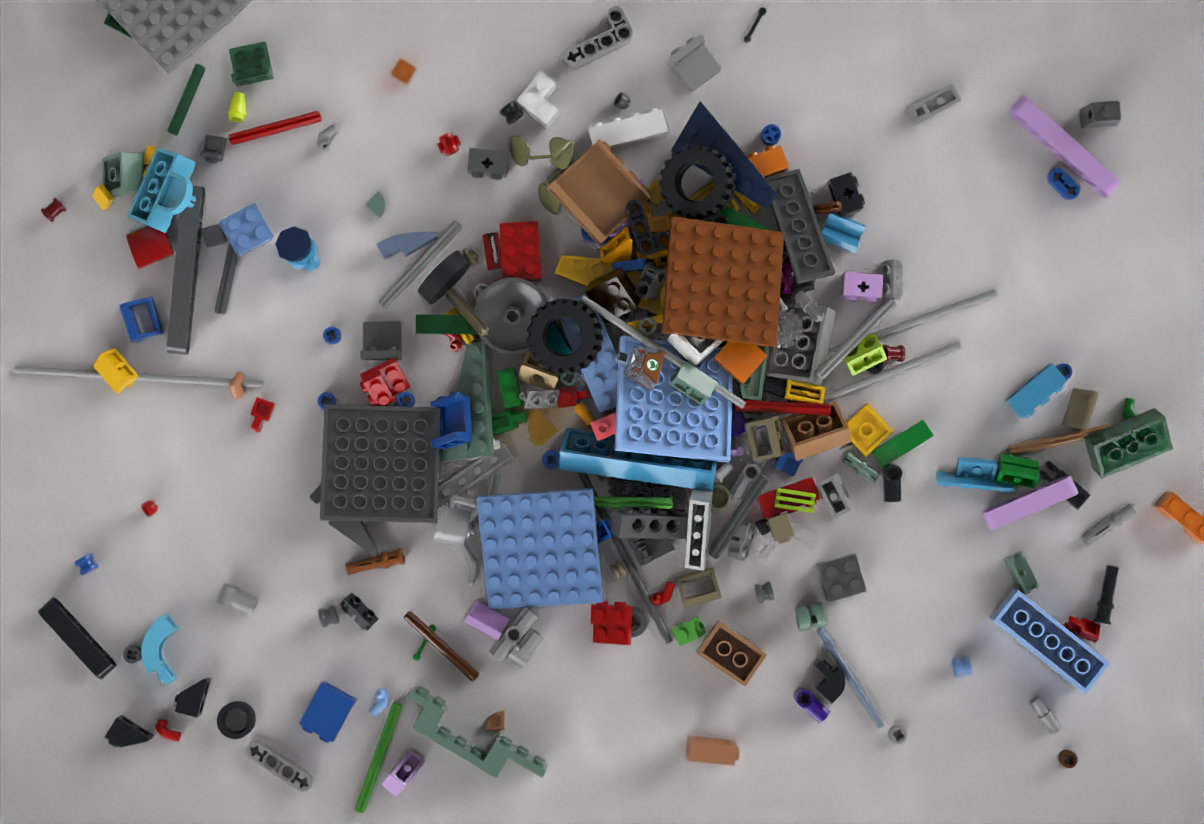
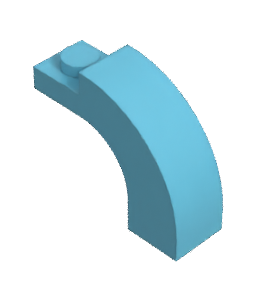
M169 614L162 615L149 627L143 638L141 648L142 661L148 674L157 671L158 679L162 683H166V685L177 679L165 662L162 652L167 638L179 630Z

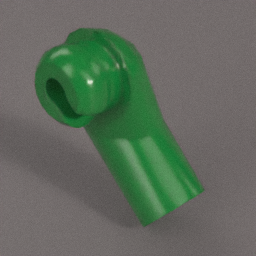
M1125 398L1122 411L1123 417L1129 424L1139 425L1142 419L1133 410L1135 399Z

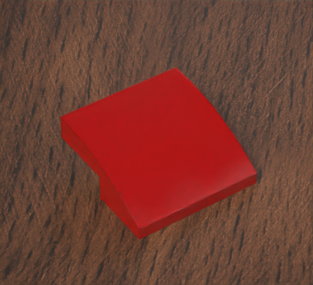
M146 226L126 235L138 269L145 268L175 254L168 240L167 232L164 233Z

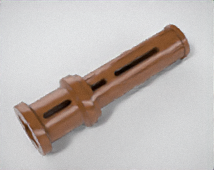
M402 548L389 553L385 551L380 556L346 563V571L348 575L379 567L388 569L396 564L405 565V556Z

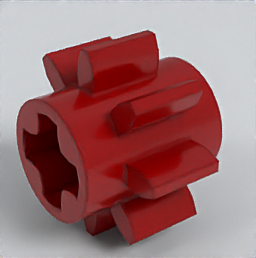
M449 132L439 137L440 142L437 143L441 154L445 152L446 156H450L459 151L458 146L461 143L457 135L453 136Z

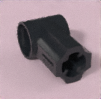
M887 464L882 468L881 472L883 476L884 502H900L902 470L895 464ZM893 467L896 470V475L890 478L888 470Z

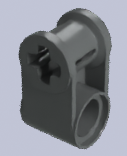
M652 261L648 262L644 266L642 275L636 285V295L640 298L656 300L666 281L667 269L657 267Z

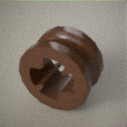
M1063 750L1058 755L1059 763L1066 768H1073L1078 762L1077 755L1070 750ZM1065 755L1072 756L1070 763L1063 761L1066 759L1064 758Z

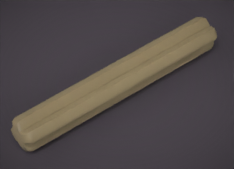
M454 289L447 290L446 298L480 336L488 335L489 327Z

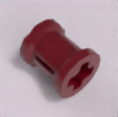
M56 197L50 205L41 209L43 215L51 222H54V218L62 211H67L66 207Z
M898 345L897 347L882 346L887 360L883 362H888L889 360L904 361L905 347L903 345Z

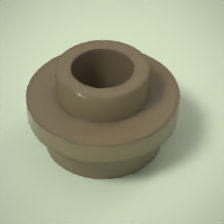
M465 249L462 255L471 263L470 266L479 263L477 259L479 256L474 250Z

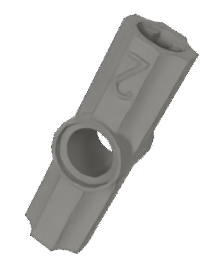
M761 444L757 445L759 455L772 452ZM751 455L730 489V494L743 501L769 459L753 461ZM748 467H753L756 470V475L753 478H749L746 475Z
M525 607L489 652L496 659L503 662L539 616L528 607ZM516 629L519 632V637L517 639L510 638V630Z

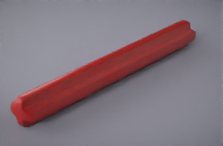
M314 111L229 134V141L232 145L321 122V114L319 111Z
M744 400L746 404L743 408L734 404L735 411L809 415H830L831 412L830 404Z

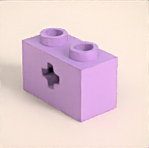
M844 272L842 274L841 297H846L847 301H857V298H863L865 302H876L882 298L883 275ZM861 283L863 284V287H866V289L863 292H861V289L858 288V286L861 285Z

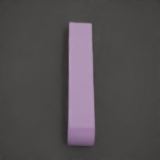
M1022 96L1009 110V113L1015 120L1101 196L1108 198L1120 185V180L1027 97Z

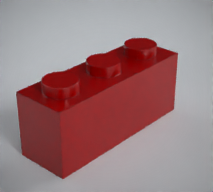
M813 477L781 487L782 489L816 494L815 504H817L816 500L820 499ZM777 489L761 494L758 497L764 518H771L785 511L790 514L797 510L774 507ZM782 492L780 494L782 497L811 500V497ZM779 500V504L796 507L804 505L802 503Z

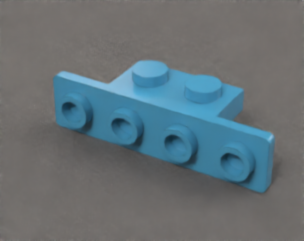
M958 457L955 473L936 471L937 484L946 487L958 486L981 490H998L1000 492H1014L1015 489L1013 484L996 481L997 460Z

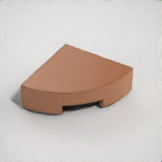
M505 710L492 714L486 723L485 730H505Z

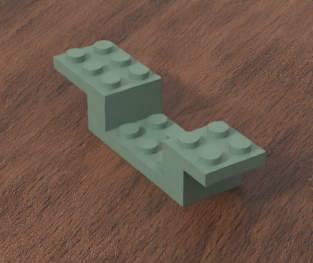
M415 686L411 690L408 698L424 707L413 725V729L495 778L499 775L508 758L543 778L547 770L545 759L538 755L535 757L530 755L527 748L521 745L519 747L512 744L513 741L504 735L502 737L498 735L487 755L483 754L484 750L476 745L472 747L467 744L468 741L459 735L455 737L450 734L451 731L442 725L441 727L437 726L448 707L445 704L446 700L439 696L433 697L429 694L430 691L422 686H419V688Z

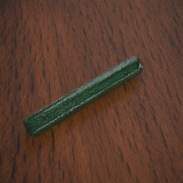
M195 64L167 129V132L172 135H178L205 72V67L200 64Z

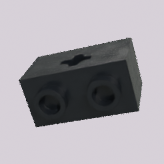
M849 172L829 179L827 184L833 201H841L842 210L838 212V215L845 217L864 208L865 200L863 195L859 194L857 190L859 184L856 176ZM845 190L847 193H851L849 199L848 196L843 195L845 193Z

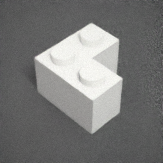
M540 71L517 99L518 106L547 129L559 115V110L547 101L548 97L556 89V83Z

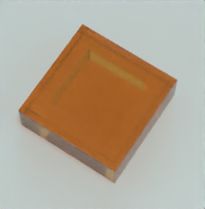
M400 58L390 75L408 85L417 68Z

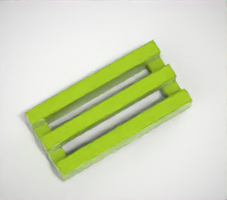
M777 488L774 507L813 513L816 494ZM782 492L811 497V500L782 497L780 494ZM779 500L808 504L810 506L809 508L783 505L779 504Z

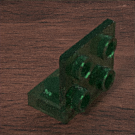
M266 42L229 49L234 74H231V78L237 87L274 79Z

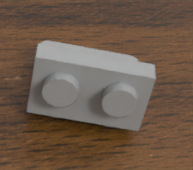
M701 34L698 37L694 35L686 41L687 45L683 48L677 47L671 52L672 56H670L669 61L691 91L696 90L721 71V66L706 48L705 39Z

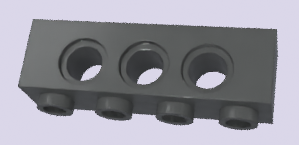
M622 507L621 510H614L610 532L618 538L687 539L688 514L679 508L668 511L667 509L650 510L648 508L633 510L632 508Z

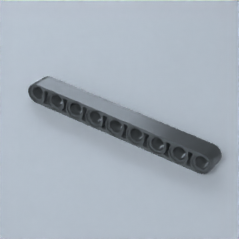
M193 185L192 195L195 196L196 202L190 201L194 206L191 208L186 207L180 213L167 353L188 355L190 350L205 203L204 186Z

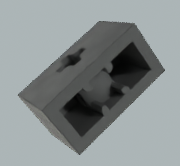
M469 148L468 173L472 174L471 177L483 178V175L491 176V179L502 180V177H507L508 151ZM487 161H490L492 165H489V168L486 169L483 164H487Z

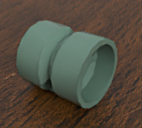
M822 602L810 604L808 608L805 605L794 607L799 632L811 630L812 626L816 629L827 627Z

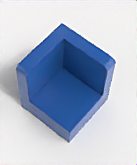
M786 451V454L777 457L773 467L791 476H795L804 459L796 461L794 455Z

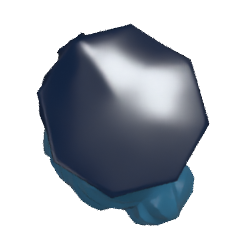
M293 226L280 232L275 243L280 258L287 260L296 269L305 268L307 271H313L319 268L318 247L315 241L309 237L308 231Z

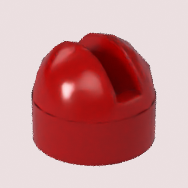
M148 500L141 504V508L147 517H151L157 512L158 505L154 501Z

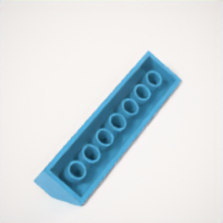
M566 428L559 458L560 470L712 492L717 461L615 451V434L598 441L593 431Z

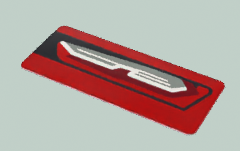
M498 233L483 234L487 269L502 268Z

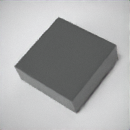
M219 224L202 228L207 248L226 243L223 230Z

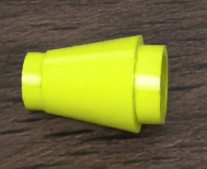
M233 93L227 112L229 120L234 122L244 121L246 117L244 93Z

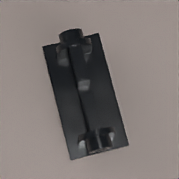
M350 593L340 603L341 609L350 617L354 614L357 615L354 621L362 630L368 631L379 620L375 613L365 606L361 599L353 593Z

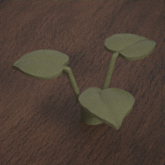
M511 136L510 152L517 165L521 167L526 166L528 159L552 158L551 163L553 167L558 168L546 180V184L540 183L538 187V195L542 205L552 214L558 215L560 203L547 190V187L560 172L564 171L574 162V155L572 153L574 141L553 137L549 142L550 155L531 156L529 155L530 146L519 136Z

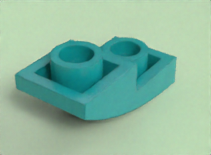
M553 322L547 334L548 343L555 352L567 355L572 352V348L562 336L559 326L556 322Z

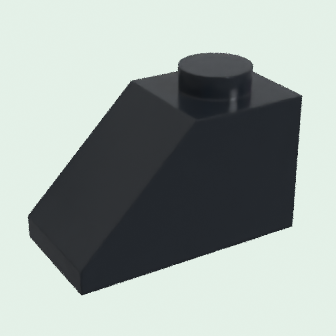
M206 677L180 692L179 695L177 694L174 700V706H176L174 712L196 718L201 716L211 678Z
M123 715L115 719L105 735L110 745L120 748L147 742L154 737L152 733Z

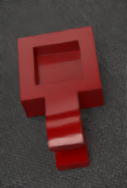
M575 387L560 388L557 405L558 408L577 406V400L590 398L589 391L575 392Z
M256 397L250 415L255 417L250 429L260 433L263 420L270 421L276 404Z
M1069 616L1068 622L1064 623V627L1070 632L1078 631L1077 636L1094 643L1099 639L1101 625L1086 618L1078 620L1073 616Z

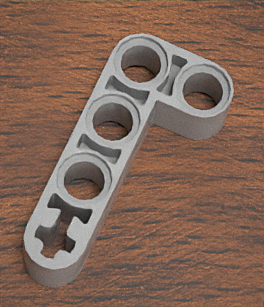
M611 7L607 12L609 30L568 49L564 53V63L567 68L577 69L631 42L633 31L624 11L620 7ZM613 14H618L621 18L618 21H613L610 17ZM627 31L629 36L622 38L619 36V33ZM604 39H609L612 41V44L604 46L601 42ZM587 47L594 48L595 52L593 54H587L585 53V49ZM573 56V58H576V61L573 62L569 57Z

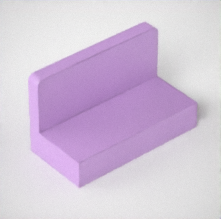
M476 601L464 622L499 640L510 619L494 609H489L487 605L480 601Z

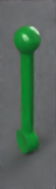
M431 624L429 626V628L433 632L436 630V626L434 624ZM426 639L422 642L418 652L413 655L415 661L420 660V654L427 643Z

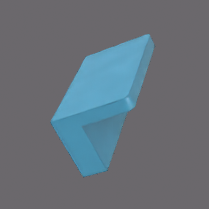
M832 212L827 217L822 229V235L825 242L855 253L865 225Z

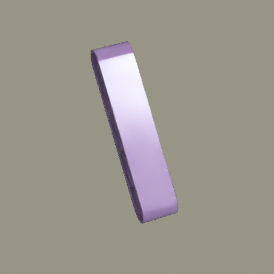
M1066 475L988 508L982 514L989 529L995 530L1071 498L1079 492L1071 475Z

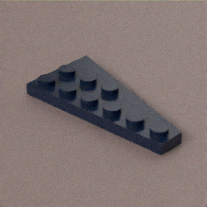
M700 101L671 151L673 153L675 151L679 152L682 147H691V145L706 146L718 151L727 158V162L731 163L733 167L732 173L736 177V180H734V185H736L735 191L768 210L778 193L747 158L726 130L723 129L702 101ZM695 165L696 167H698L699 169L703 170L704 172L708 173L713 177V174L708 167L704 165Z

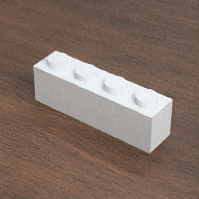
M657 108L649 109L646 111V114L639 115V113L630 114L628 118L622 120L614 118L609 120L610 123L602 124V122L594 123L591 125V128H588L592 146L600 139L602 142L605 141L611 149L668 134L662 109L657 110Z

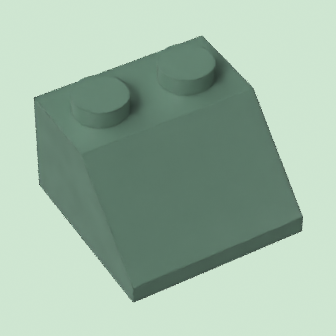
M119 152L102 158L103 185L112 196L137 194L143 180L144 164L142 154Z

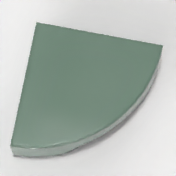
M378 191L365 205L381 218L384 213L385 202L382 194Z

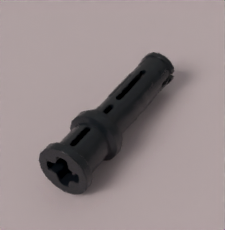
M1106 565L1100 601L1096 604L1098 610L1096 618L1093 620L1094 622L1111 625V611L1114 609L1112 602L1119 567Z

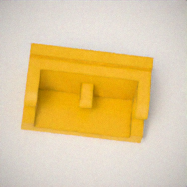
M116 348L101 353L93 365L116 394L121 393L124 387L129 389L139 377Z

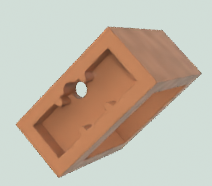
M688 735L686 749L688 761L735 766V760H739L740 749H738L734 740Z

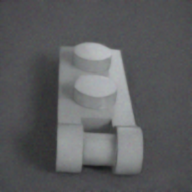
M952 83L905 109L907 115L910 114L911 122L915 127L959 103L962 99ZM920 108L922 109V111H923V113H924V114L921 115V116H919L918 113H917V111H916V110H918V109H920Z

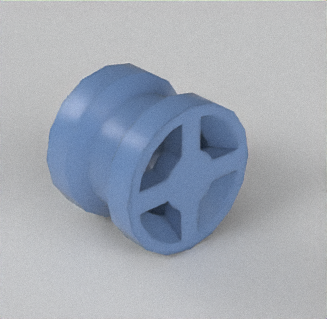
M964 656L962 659L952 658V668L955 677H960L962 674L972 675L971 662L968 656Z

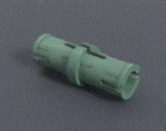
M850 451L842 460V462L855 469L858 475L862 474L873 483L876 482V479L881 474L870 467L867 461L860 460Z

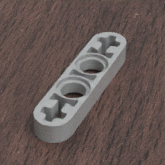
M254 741L248 745L246 749L247 756L299 791H307L312 787L313 777L270 747L260 741ZM258 746L259 752L263 754L267 751L268 753L261 760L262 755L259 753L254 755L252 747ZM268 756L276 757L277 764L275 766L268 765ZM286 766L293 769V775L290 777L283 774V768ZM297 772H299L300 775H298V777L302 780L304 778H307V783L309 785L301 786V781L299 779H296L295 782L292 779L296 776Z

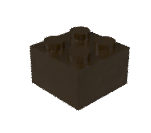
M622 266L591 281L585 291L589 299L616 317L636 309L641 300L636 295L635 286ZM602 317L605 323L609 322L607 319Z

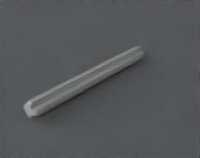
M456 220L453 221L379 300V304L385 309L388 308L462 229V225Z
M891 298L886 300L816 371V375L821 380L826 378L896 306V302Z

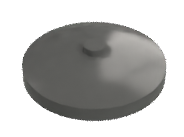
M517 277L502 278L488 285L478 297L474 312L489 327L488 335L480 336V338L487 346L503 354L516 355L529 351L530 345L526 339L528 337L527 327L531 324L530 319L532 315L535 316L537 313L536 310L539 307L545 306V303L548 302L545 294L534 283Z

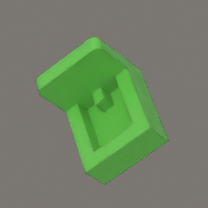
M698 616L672 628L679 646L694 641L706 633L704 624Z

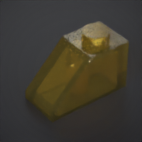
M537 408L529 409L528 433L531 436L528 439L535 446L540 445L543 447L559 431Z

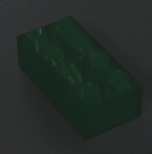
M1156 408L1084 437L1092 469L1101 478L1173 450L1166 417Z

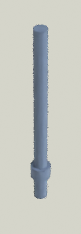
M823 627L818 628L816 631L824 642L823 646L833 656L877 728L883 727L885 724L840 655L833 638L830 639Z

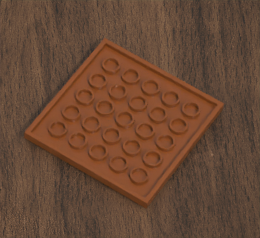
M672 216L670 219L662 333L768 347L777 346L784 232Z

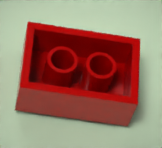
M538 221L499 223L502 278L517 277L530 282L542 281Z

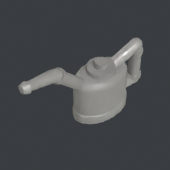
M452 495L448 505L442 504L434 541L460 547L470 565L468 585L474 586L478 562L465 541L466 538L469 539L470 534L474 535L475 527H472L478 516L477 499L473 500L460 497L459 495ZM456 504L473 507V509L469 512L455 507Z

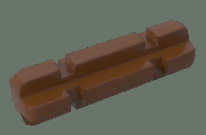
M841 201L812 204L815 215L840 212L842 210Z

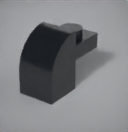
M817 658L813 665L826 678L816 689L833 704L844 691L845 676L839 667L836 666L831 671L832 666L825 659L821 662Z

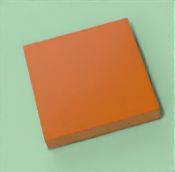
M728 341L713 359L738 382L743 384L767 355L756 345Z

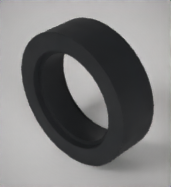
M459 251L453 252L427 276L420 285L418 293L430 305L434 304L462 278L471 263Z

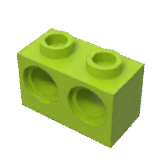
M872 333L866 336L843 360L852 376L887 360L881 343L875 334Z

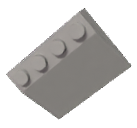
M795 303L794 308H788L785 312L779 309L777 346L768 348L765 377L785 381L790 379L821 386L822 380L816 375V371L827 360L836 312L829 307L817 306L824 313V317L821 322H815L809 314L803 311V307L798 303Z

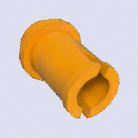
M582 402L574 407V413L578 414L585 427H587L596 420L586 406L588 405Z

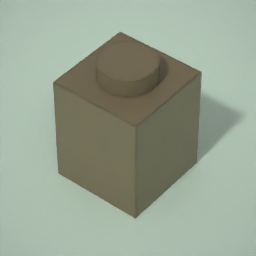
M787 513L767 519L775 542L779 541V544L791 541L790 537L794 536Z

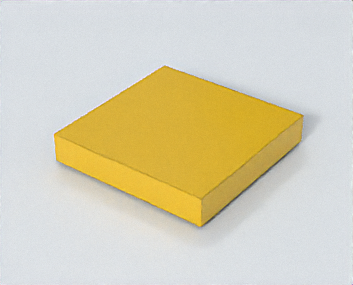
M868 403L846 422L849 427L851 443L864 457L870 454L893 432L891 427Z

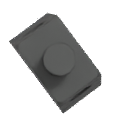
M1119 101L1094 102L1080 109L1081 128L1117 126L1121 121Z

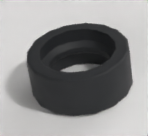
M242 701L230 702L222 707L217 716L218 729L221 734L230 739H239L246 736L252 731L256 722L254 710L250 705ZM232 709H241L247 715V725L241 731H232L226 725V714Z

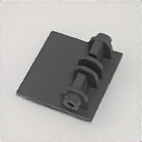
M627 538L640 566L675 550L670 539Z

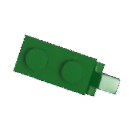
M508 410L493 414V435L519 428L518 424L528 422L526 413L516 414L515 411L510 412Z

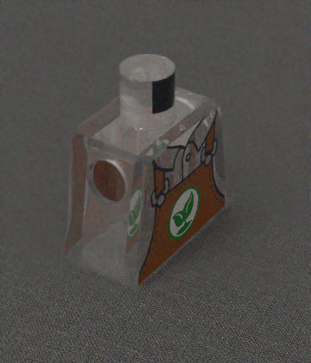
M634 346L630 354L619 352L616 363L626 366L624 372L626 378L652 390L658 383L666 351Z

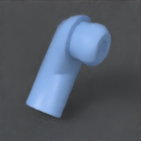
M383 688L376 689V704L369 709L374 717L388 706V692Z

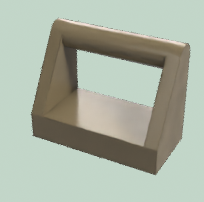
M1073 388L1062 425L1076 430H1088L1099 392Z
M778 415L744 424L753 461L779 457L787 453ZM766 424L772 452L759 455L753 426Z
M713 567L704 571L701 570L676 577L684 608L722 598ZM708 576L712 577L714 591L688 598L685 597L682 583Z

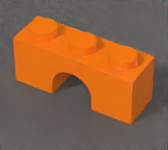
M1165 492L1153 507L1168 519H1172L1184 528V532L1197 543L1204 544V517L1175 493Z

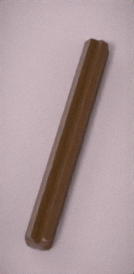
M408 611L404 615V620L466 677L474 681L479 676V673L412 611Z

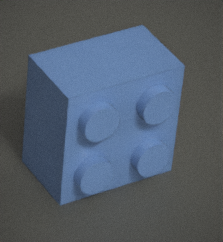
M255 203L220 220L219 223L238 258L271 241L274 237Z

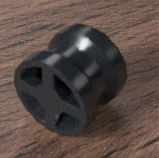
M515 101L508 103L500 110V114L506 117L508 125L516 122L524 114L522 110H518Z

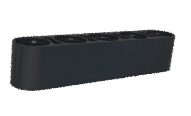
M52 597L38 610L39 615L97 678L103 679L117 666L110 655L58 599Z

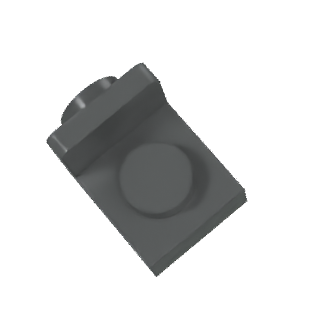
M206 135L204 149L200 152V156L210 163H216L217 160L223 161L226 138Z

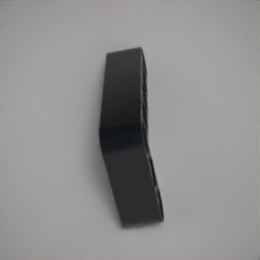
M638 200L629 201L624 211L638 254L649 256L668 250V245L663 246L659 243V237L665 236L669 240L670 229L652 234L641 202ZM631 205L637 206L639 213L631 214L629 207ZM723 214L700 219L709 222L719 219L723 224H729L727 217ZM636 224H642L645 228V231L643 233L636 232L634 226ZM642 242L650 244L651 248L649 251L645 252L641 249L640 245Z

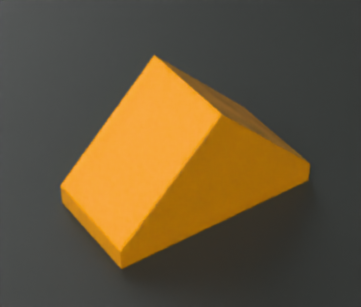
M625 227L599 249L603 263L631 260L633 240L629 227Z

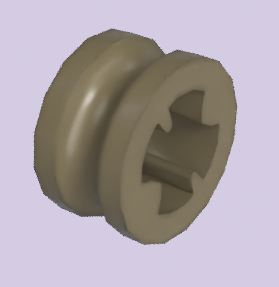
M616 561L614 566H610L619 580L622 579L623 575H627V572L618 561Z

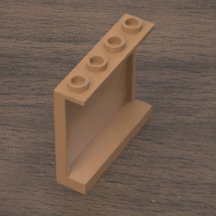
M600 139L547 187V190L597 245H600L627 220L624 210L629 201L638 200L643 205L651 198L649 189L645 185L639 184L636 180L637 176L631 170L628 171L623 166V160L619 156H614L611 152V147ZM635 205L629 207L631 214L638 210V207Z

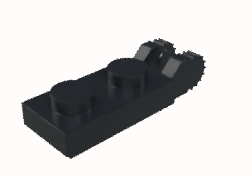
M1047 461L1045 465L1056 474L1053 478L1049 477L1046 472L1039 470V476L1048 483L1067 475L1050 461ZM1074 481L1079 493L1066 499V501L1078 510L1091 495Z

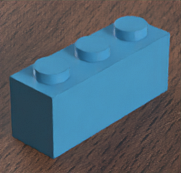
M1049 363L1005 401L1019 418H1029L1036 412L1034 409L1038 405H1045L1050 400V395L1054 392L1057 394L1066 387L1064 384L1067 382V379L1053 363Z

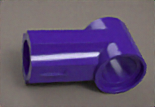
M801 687L795 690L793 697L796 703L819 724L828 717L831 711L808 689ZM803 693H807V700L804 702H800V695Z

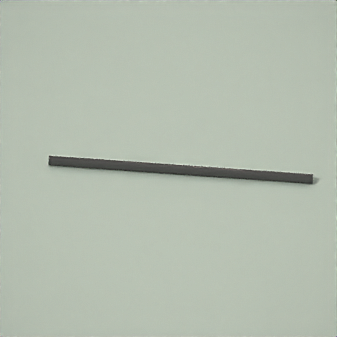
M577 472L585 488H593L594 496L598 497L588 475ZM596 508L602 520L608 517L605 508ZM617 536L611 537L666 644L672 642L673 639L656 606L651 602V597L621 539Z

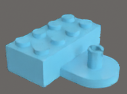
M157 147L127 217L166 233L173 215L181 213L186 207H193L194 204L190 201L196 202L195 196L192 195L193 185L189 180L196 162L175 152Z

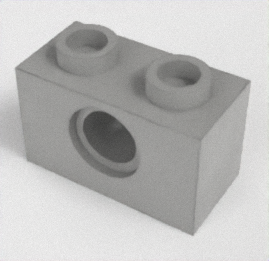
M835 474L816 484L834 518L856 508L839 474Z

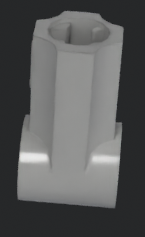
M224 583L217 602L252 614L259 598L240 591L236 586Z
M531 628L507 657L523 669L544 637Z

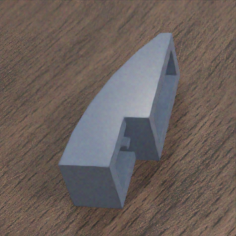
M411 232L387 238L376 245L385 260L400 251L407 257L434 242L438 235L436 232Z

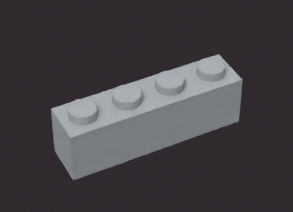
M693 489L691 494L685 568L703 571L705 569L708 559L712 491Z

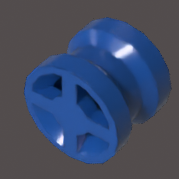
M774 124L765 126L761 133L762 142L768 146L777 144L781 137V130Z
M554 450L545 452L542 457L543 465L548 469L558 468L560 454Z
M92 553L74 562L80 568L79 573L81 576L99 567L93 561L94 556Z

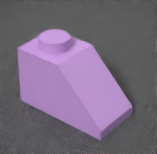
M410 749L382 783V786L397 797L425 761Z

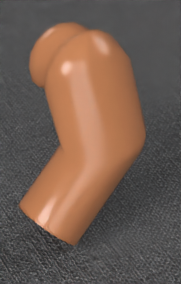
M239 371L236 372L229 384L231 395L235 399H241L244 395L241 383L246 375Z

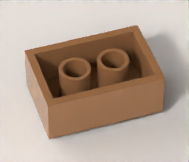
M836 401L826 403L831 406L830 415L794 414L781 419L783 433L796 461L851 442L849 427Z
M719 620L716 621L696 650L698 655L745 687L767 656L764 651Z

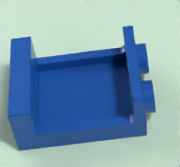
M451 392L449 396H440L437 400L431 402V406L441 408L440 437L432 439V447L449 449L472 441L470 396L462 395L461 392Z
M323 681L299 724L303 726L302 729L311 734L314 732L320 735L319 739L322 741L333 743L358 699Z

